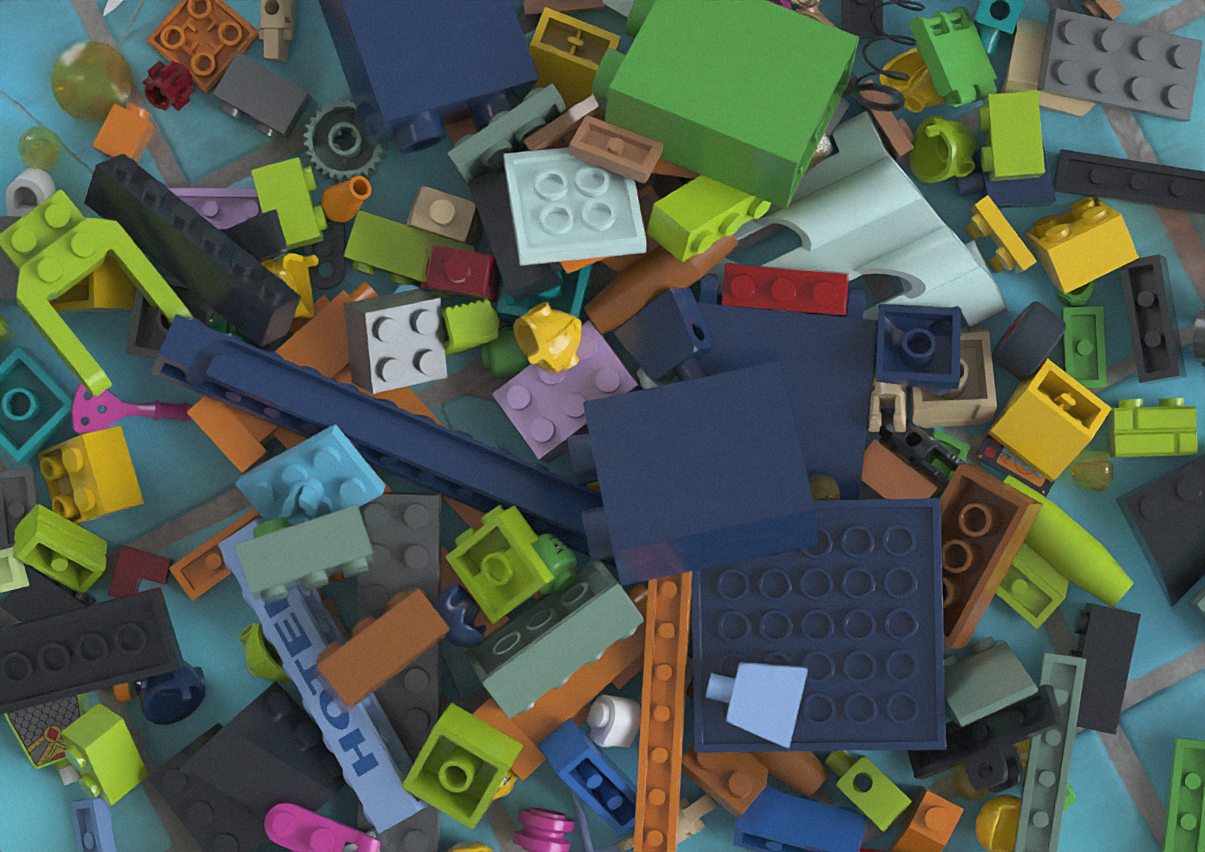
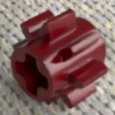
M159 60L147 70L149 76L142 83L145 85V96L154 107L166 111L173 106L175 110L180 111L190 102L189 96L195 91V88L192 86L193 77L184 65L172 60L165 66Z

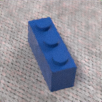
M570 718L538 744L557 775L619 836L635 824L636 786Z
M766 786L746 811L736 819L733 845L757 852H860L865 835L867 816L859 814L856 810L849 807L836 808L819 803L811 797H795L780 793L777 789Z

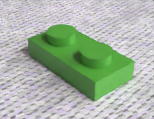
M1104 306L1061 308V320L1066 323V330L1062 335L1063 371L1086 389L1107 388Z

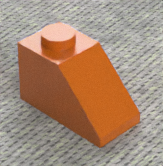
M922 786L889 851L941 852L946 846L964 809L955 802Z

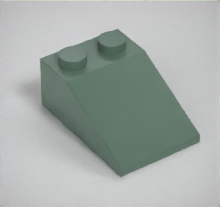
M991 636L971 645L972 653L958 659L954 653L944 657L945 714L947 718L961 727L1038 692L1034 681L1006 641L998 640L995 642Z

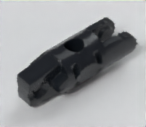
M881 408L882 425L880 426V431L876 432L881 436L879 443L943 491L949 484V480L941 471L931 465L933 461L938 459L954 472L959 464L966 463L921 428L915 426L907 418L906 431L896 432L893 425V415Z

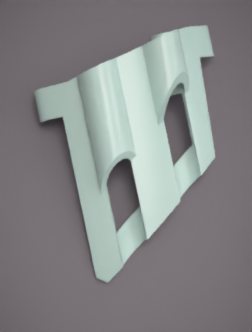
M868 110L836 126L832 134L839 152L806 169L787 209L771 203L769 209L762 217L751 219L733 234L739 240L770 224L777 223L791 228L800 236L802 240L801 247L761 266L849 273V281L863 274L876 273L898 276L905 291L879 304L950 308L958 305L970 327L1007 310L1005 301L991 276L976 241L972 240L964 244L937 215L916 185L890 156ZM724 257L708 272V274L717 275V293L722 296L725 264H738L727 257ZM879 304L864 310L863 318L878 320Z

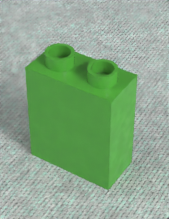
M635 0L625 27V34L635 37V40L627 55L611 48L606 52L599 65L592 86V95L607 101L605 122L663 143L660 158L787 209L848 86L859 37L767 0Z

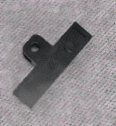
M1046 684L1037 687L1038 692L961 727L953 721L945 723L946 750H907L915 779L923 780L964 764L968 780L975 790L984 791L988 789L990 792L999 793L1020 785L1023 779L1022 766L1016 747L1011 745L1064 725L1053 686Z

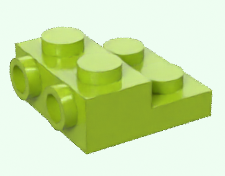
M515 505L505 511L501 506L491 510L480 519L484 526L478 531L475 527H472L454 540L458 547L445 556L492 624L504 618L554 579L551 572L531 546L538 540V537Z

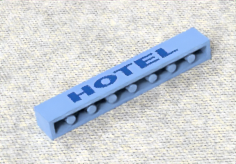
M264 518L255 520L218 544L223 553L224 564L236 576L243 589L244 600L254 609L263 625V633L266 639L275 646L280 655L286 675L295 682L300 691L306 711L315 718L319 725L326 747L335 754L339 761L346 783L355 790L363 804V812L366 819L375 826L380 834L430 804L401 787L413 763L374 693H371L343 714L313 675L318 665L316 660L323 650L337 640L342 646L346 644L315 589L305 591L302 585L287 590L288 598L266 605L262 599L255 601L252 597L235 545L255 539L252 530L255 526L266 522Z

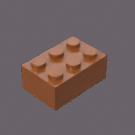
M419 588L411 595L406 589L385 604L386 607L383 609L385 614L377 620L372 615L368 616L351 630L352 633L349 636L352 639L342 646L337 640L318 655L316 660L318 665L313 675L343 714L440 642L450 628Z

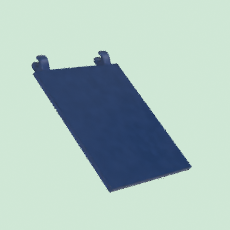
M707 273L701 278L699 302H696L713 341V349L697 361L705 375L710 376L780 361L813 501L859 500L878 320L863 318L866 302L864 290L858 288L849 289L846 317L716 304L718 277L715 274Z

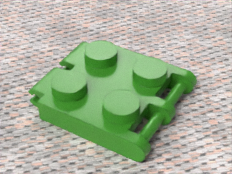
M961 6L954 8L949 14L939 11L933 13L931 18L928 19L924 16H918L911 20L910 28L916 40V47L919 54L924 58L930 72L933 87L940 97L946 98L950 107L955 108L970 102L983 100L988 94H997V88L993 81L997 79V76L967 8Z

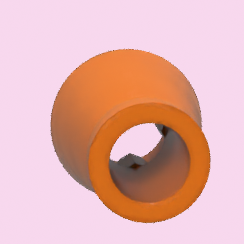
M355 176L350 180L328 186L323 191L320 202L325 216L333 222L345 223L351 221L356 216L365 199L370 196L372 191L371 185L366 178Z

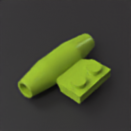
M1009 475L1004 482L1041 502L1043 506L1000 583L996 594L1036 629L1043 624L1065 599L1069 581L1113 608L1132 587L1134 582L1106 548L1059 506Z

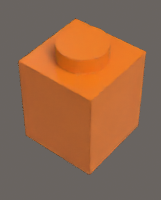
M128 102L126 108L114 103L92 147L111 158L124 153L138 163L156 126L147 120L150 113L130 102Z

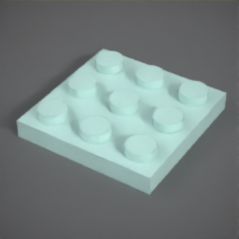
M569 147L504 154L503 164L520 265L646 252V238L634 179L570 156Z

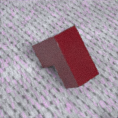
M121 546L108 595L119 598L138 593L142 579L167 584L171 573L169 567L173 565L174 559L129 546Z

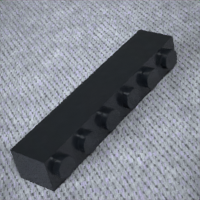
M123 153L96 164L84 201L89 208L104 220L117 221L139 249L259 347L288 333L301 296L290 288L285 281L274 275L259 263L254 256L243 250L227 237L223 231L217 229L193 207L186 204L170 191L166 185L155 179L126 154Z

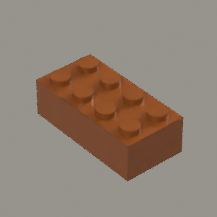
M974 464L958 465L940 499L944 645L950 649L963 648L968 645L1043 506L1041 502Z

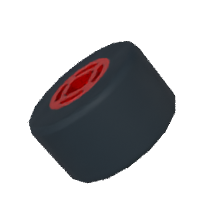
M1038 301L1032 302L1002 336L992 352V360L1018 380H1026L1057 345L1066 330V323Z

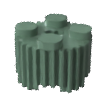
M338 98L337 103L331 101L329 107L323 105V111L317 110L315 112L317 117H311V124L305 125L308 132L303 134L307 140L303 144L308 150L306 154L311 159L310 162L320 174L324 175L328 180L331 178L334 183H338L339 180L340 182L347 181L355 176H362L370 180L379 172V166L383 167L384 164L381 160L387 159V155L384 152L389 150L387 142L369 145L355 103L350 98H347L345 102ZM345 133H351L356 144L354 147L350 146V150L343 151V148L337 144L339 138L344 139Z

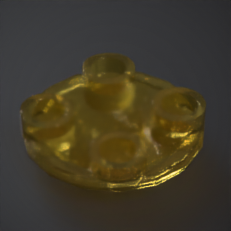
M96 41L77 43L64 51L55 63L51 78L53 95L61 108L74 118L90 122L97 120L105 121L114 103L122 107L129 98L132 86V69L122 54L109 44Z

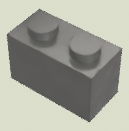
M238 52L213 93L222 102L219 106L220 110L238 120L241 119L243 114L257 122L254 129L273 140L276 139L278 134L289 139L312 99L310 94L304 89Z

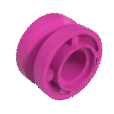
M530 807V810H519L517 821L524 825V829L514 833V844L522 846V849L530 852L570 851L571 842L564 838V834L573 832L574 819L566 817L564 813L543 808Z

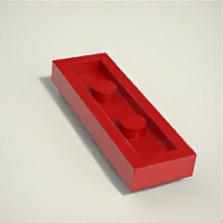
M726 263L724 268L722 305L845 315L847 310L849 273Z

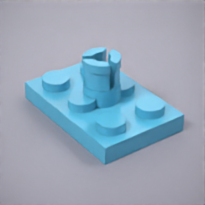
M336 424L240 475L236 483L239 490L266 522L289 516L287 522L291 525H297L355 505L360 507L381 496L385 488V484Z

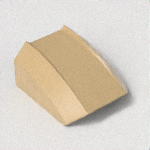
M1018 19L1014 32L1010 36L1012 42L1005 80L1001 86L1000 93L1037 91L1047 24ZM1038 91L1039 109L1044 111L1083 117L1096 105V103Z
M969 325L961 326L960 384L958 390L952 389L944 395H931L924 392L920 387L909 386L911 418L914 424L926 429L930 427L967 425L976 427L994 419L997 403L989 330L975 326L970 327Z

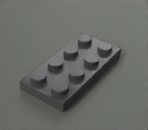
M1053 9L1049 11L1037 90L1170 120L1190 121L1203 41L1066 10Z

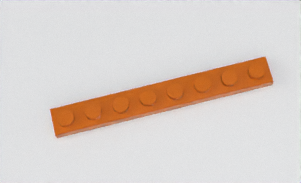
M692 571L648 580L634 852H677Z

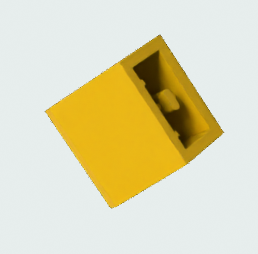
M545 7L529 46V51L539 76V80L531 91L537 88H546L553 84L561 95L567 110H570L572 106L592 95V86L599 65L610 48L619 51L621 36Z
M1087 197L1080 199L1070 205L1069 211L1058 216H1045L1033 224L1034 228L1024 232L1026 240L1051 282L1065 294L1139 258L1122 214L1098 198Z
M1047 358L1026 380L1021 381L987 433L1050 482H1053L1092 440L1112 408Z
M121 425L82 434L37 453L40 460V471L46 480L52 500V511L77 525L144 504Z

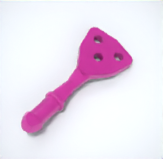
M81 383L77 385L71 405L73 429L79 434L103 430L123 417L135 415L151 417L154 420H159V418L177 419L183 422L193 420L187 414V411L193 405L187 402L176 404L161 403L159 400H155L154 402L130 403L119 400L108 390H105L96 398L90 396L85 399L83 395L88 391ZM100 405H104V406H105V409H104L103 412H98V411H97V408H98ZM88 417L87 423L82 424L81 419Z

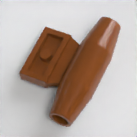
M648 184L637 192L646 238V252L609 256L602 259L606 266L620 274L584 306V309L601 335L616 329L667 290L687 288L705 276L739 244L735 236H724L714 242L703 254L697 253L684 262L679 261L647 234L653 205L660 200L651 185Z
M692 681L687 687L686 694L694 702V684ZM695 742L682 756L681 765L683 773L736 819L746 811L766 787L768 774L807 798H810L830 775L812 751L695 753Z

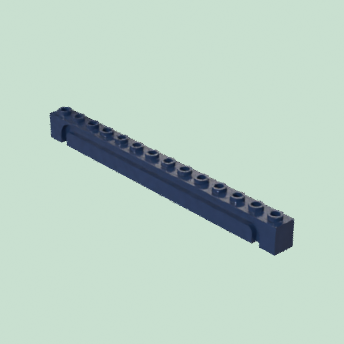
M175 315L151 371L152 374L307 439L336 424L369 465L484 513H489L498 506H501L505 511L515 505L535 534H553L568 548L590 556L582 511L604 507L600 492L590 489L586 485L577 486L575 479H566L550 472L542 464L528 463L514 457L504 448L491 447L476 441L466 432L453 431L438 425L428 416L415 415L400 409L390 400L377 399L360 392L352 384L339 383L322 376L314 368L308 366L301 367L284 360L282 356L274 351L261 350L246 344L236 335L223 334L208 328L198 319ZM614 556L600 559L601 562L617 568Z

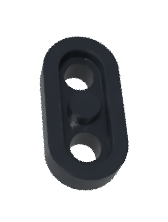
M327 217V222L333 228L332 233L329 236L323 237L324 241L304 246V257L316 255L319 259L318 265L310 266L308 270L310 283L322 290L336 288L343 282L346 276V259L343 257L346 250L345 223L333 222ZM326 262L331 263L334 268L333 273L329 277H322L319 273L320 266Z

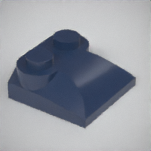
M879 304L876 382L920 387L924 392L931 395H944L952 389L958 390L960 384L961 308Z

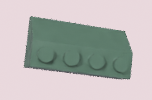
M600 559L591 560L574 573L576 575L574 582L564 592L558 593L555 591L543 595L488 635L478 646L472 647L464 653L482 684L509 719L516 714H523L530 710L538 698L550 689H557L563 686L569 680L572 673L583 665H589L597 661L603 655L606 648L617 640H623L631 636L636 631L638 625L645 621L620 584Z

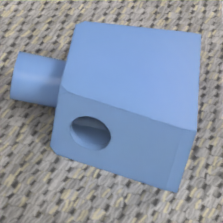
M740 662L736 679L711 673L706 698L730 703L726 718L727 722L779 745L789 747L808 668L793 665Z

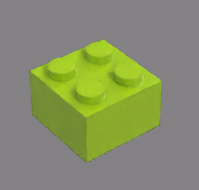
M451 702L433 728L401 787L474 830L489 807L523 745Z

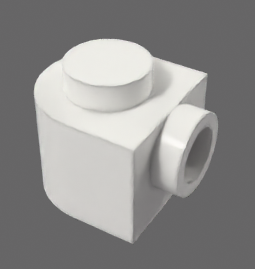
M29 168L21 172L6 190L7 216L23 217L55 194V184L50 175L37 168Z
M610 695L598 697L585 719L592 729L589 734L590 739L597 745L606 748L611 746L629 748L641 725V708L638 702L634 699Z

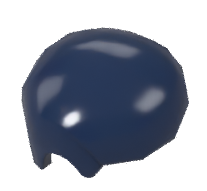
M452 582L438 595L433 603L434 609L450 628L444 638L455 646L468 648L478 646L485 639L484 633L487 629L485 625L478 627L474 624L480 608L459 583Z

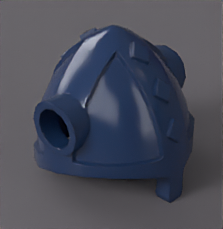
M184 661L185 665L179 670L134 681L135 691L140 696L142 712L147 720L157 725L173 724L188 717L200 706L206 692L204 672L200 666L192 667Z

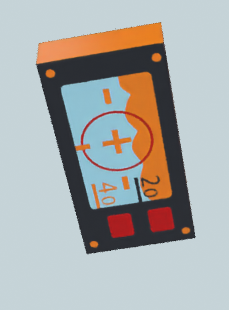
M988 433L974 455V458L1006 476H1013L1045 497L1055 480L1050 482Z

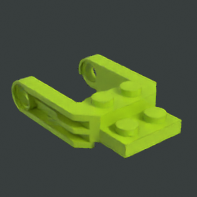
M62 189L0 233V249L19 271L16 296L17 305L94 398L111 387L112 383L102 368L49 304V300L59 298L103 265L104 260L111 256L152 308L156 309L158 307L171 324L176 314L185 318L192 317L183 302L117 221L88 217L85 219Z

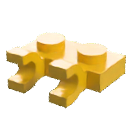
M988 195L970 208L974 216L970 218L972 223L966 226L964 230L971 240H976L980 236L986 238L989 235L998 249L995 251L996 255L988 260V262L997 274L1005 268L1008 271L1014 268L1017 274H1020L1037 262Z

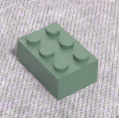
M358 505L235 545L250 593L255 601L262 599L265 605L288 598L287 590L302 585L305 591L329 584L327 577L341 572L344 573L345 578L362 574L369 570L368 563L375 562Z

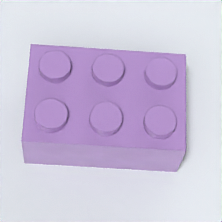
M591 320L582 325L580 343L576 352L580 361L576 365L554 375L544 372L536 365H529L492 393L537 458L548 464L569 449L567 437L589 433L583 402L644 390L604 334L601 335Z

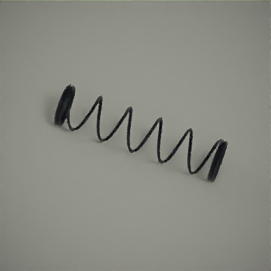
M890 0L876 6L871 11V24L883 36L870 40L862 49L863 58L870 67L876 70L861 76L855 82L852 96L862 106L887 112L897 111L904 107L906 99L898 90L877 83L860 85L859 83L866 77L878 74L902 81L910 79V76L906 73L877 68L868 60L866 50L871 43L883 39H890L903 45H916V40L912 37L886 34L877 27L874 21L875 12L886 5L896 4L909 10L923 11L926 7L916 1ZM906 4H912V5H916V6H919V7H912V6H909V5H906ZM867 90L878 91L894 96L900 102L896 104L877 103L863 98L859 92Z

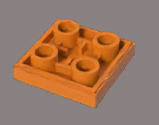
M181 0L146 41L169 62L173 60L184 65L190 71L193 82L209 95L221 81L236 53L244 55L259 38V32L223 0Z

